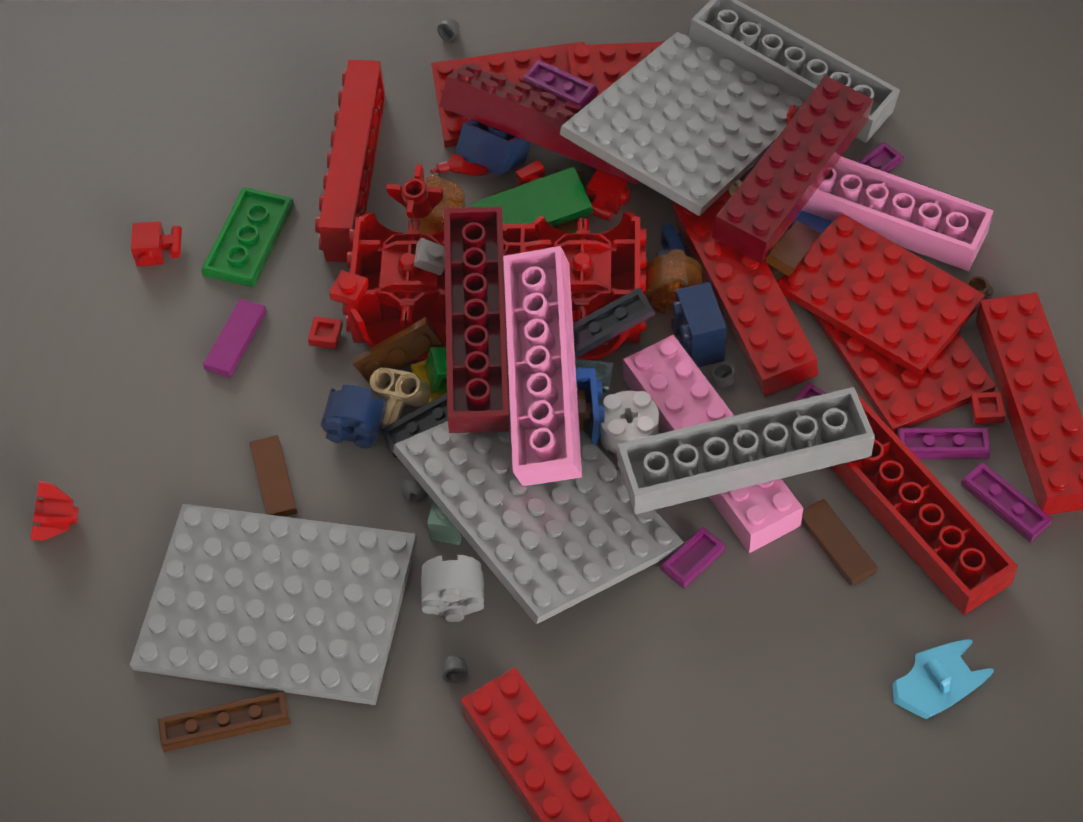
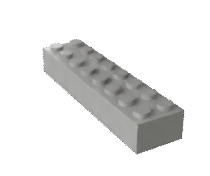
M710 0L691 19L688 35L690 40L710 48L713 53L733 61L736 66L745 71L753 72L761 80L778 86L786 94L798 97L802 103L807 100L825 75L874 99L868 121L856 136V138L865 143L894 111L900 92L898 88L738 0Z
M854 387L619 443L618 466L634 514H639L871 457L875 435Z

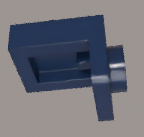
M672 224L662 226L661 245L664 250L656 253V270L658 273L672 271L684 266L685 243L682 235L676 233Z

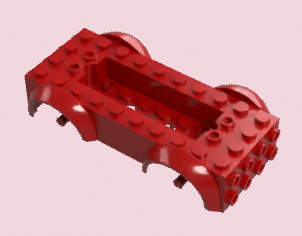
M623 212L621 222L616 227L595 234L590 233V222L585 218L584 227L582 218L577 221L578 231L574 234L560 231L550 226L545 220V216H539L532 224H503L504 256L561 246L570 266L573 323L639 287L646 296V246H640L646 245V228H640V217H636L630 212ZM366 213L356 217L355 229H350L349 242L353 249L347 253V266L350 269V273L368 278L369 286L357 307L342 303L343 315H346V331L351 332L353 343H368L370 347H373L426 317L442 337V344L437 347L446 346L445 270L441 275H437L414 266L416 244L418 241L424 238L444 246V230L432 234H420V221L414 219L413 225V219H410L408 221V231H405L404 234L390 230L380 224L375 213ZM646 320L577 357L575 361H596L609 356L622 343H640V332H646ZM429 351L410 362L427 359Z

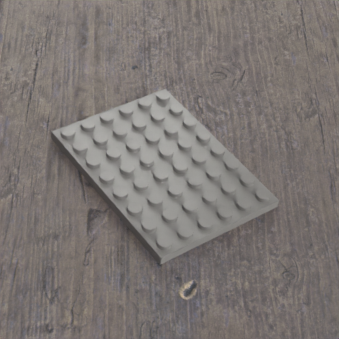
M676 32L561 126L560 135L700 216L762 158L786 127L787 113L790 106L795 105L800 109L803 103L798 97L786 94L778 86L761 80L753 72L745 71L736 66L733 61L720 57L713 53L710 48L701 46L690 40L688 36Z
M510 398V431L449 433L448 421L394 444V454L536 625L671 556L684 544L655 510L634 514L621 472L615 469L616 466L595 443H591L590 437L583 430L579 432L582 466L581 478L522 486L514 475L512 467Z
M182 504L130 662V667L133 671L376 705L418 540L417 535L408 532Z

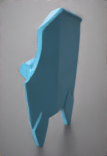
M971 639L941 645L915 654V664L912 670L892 684L893 703L922 718L928 719L966 697L982 685L993 674L994 670L987 668L971 672L960 656L971 646Z

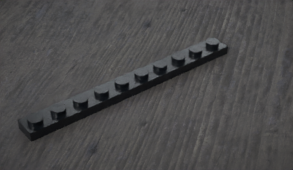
M640 287L573 323L575 359L655 315ZM508 375V395H509V375ZM447 393L381 429L394 457H397L393 452L394 444L448 421Z

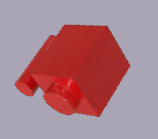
M597 169L587 185V196L593 208V213H590V215L611 221L613 214L617 215L622 205L626 206L630 199L631 190H628V181Z
M160 221L133 223L131 252L136 266L164 264L165 250H170L169 255L171 258H179L181 256L182 228L180 226H172L171 234L164 235Z

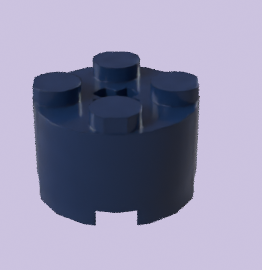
M346 384L342 386L341 390L337 391L331 388L321 421L323 430L327 432L326 439L334 443H341L343 440L352 441L360 448H371L373 442L379 437L387 406L385 399L380 398L377 400L371 396L372 390L356 385Z

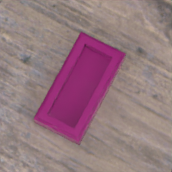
M702 526L661 565V571L684 589L725 551L726 544Z

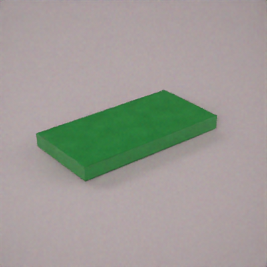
M574 166L471 203L472 207L502 206L503 224H532L539 216H545V220L550 226L554 227L593 213L592 205Z
M242 187L201 268L202 275L254 288L294 206L293 198Z

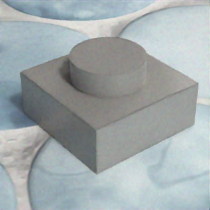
M421 238L416 244L414 266L441 275L445 270L444 246Z

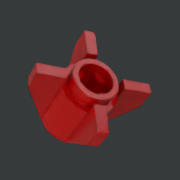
M416 164L415 179L408 180L403 188L401 185L387 184L386 190L390 197L405 207L408 218L420 219L432 212L443 199L444 193L442 188L428 187L424 182L422 165Z
M39 480L37 497H44V499L36 498L33 522L40 524H32L30 540L44 541L70 530V524H77L79 506H73L74 499L52 482Z

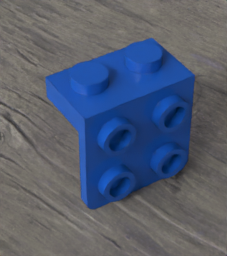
M576 367L577 390H585L586 403H590L591 406L588 421L589 437L591 443L597 445L598 438H601L599 423H604L605 421L604 405H600L602 381L601 379L596 380L595 368Z

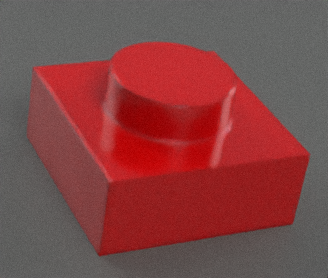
M539 160L515 171L517 187L545 177L544 166Z
M341 270L329 291L330 299L357 307L369 286L368 278Z
M314 316L308 335L309 346L337 349L343 328L342 319Z
M1001 392L971 393L970 405L974 424L1004 423L1006 415Z

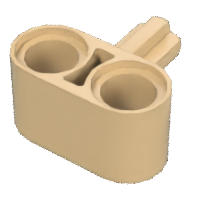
M379 368L370 377L371 388L387 400L382 421L383 427L400 419L404 405L422 406L428 402L431 396L428 384L416 374L391 368ZM391 381L390 385L385 388L386 383ZM417 385L415 391L410 394L411 389Z

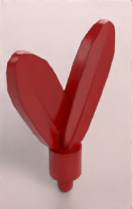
M456 153L447 162L436 164L435 168L430 169L432 174L438 172L439 175L451 171L471 176H482L489 172L487 167L469 163L464 160L463 156Z

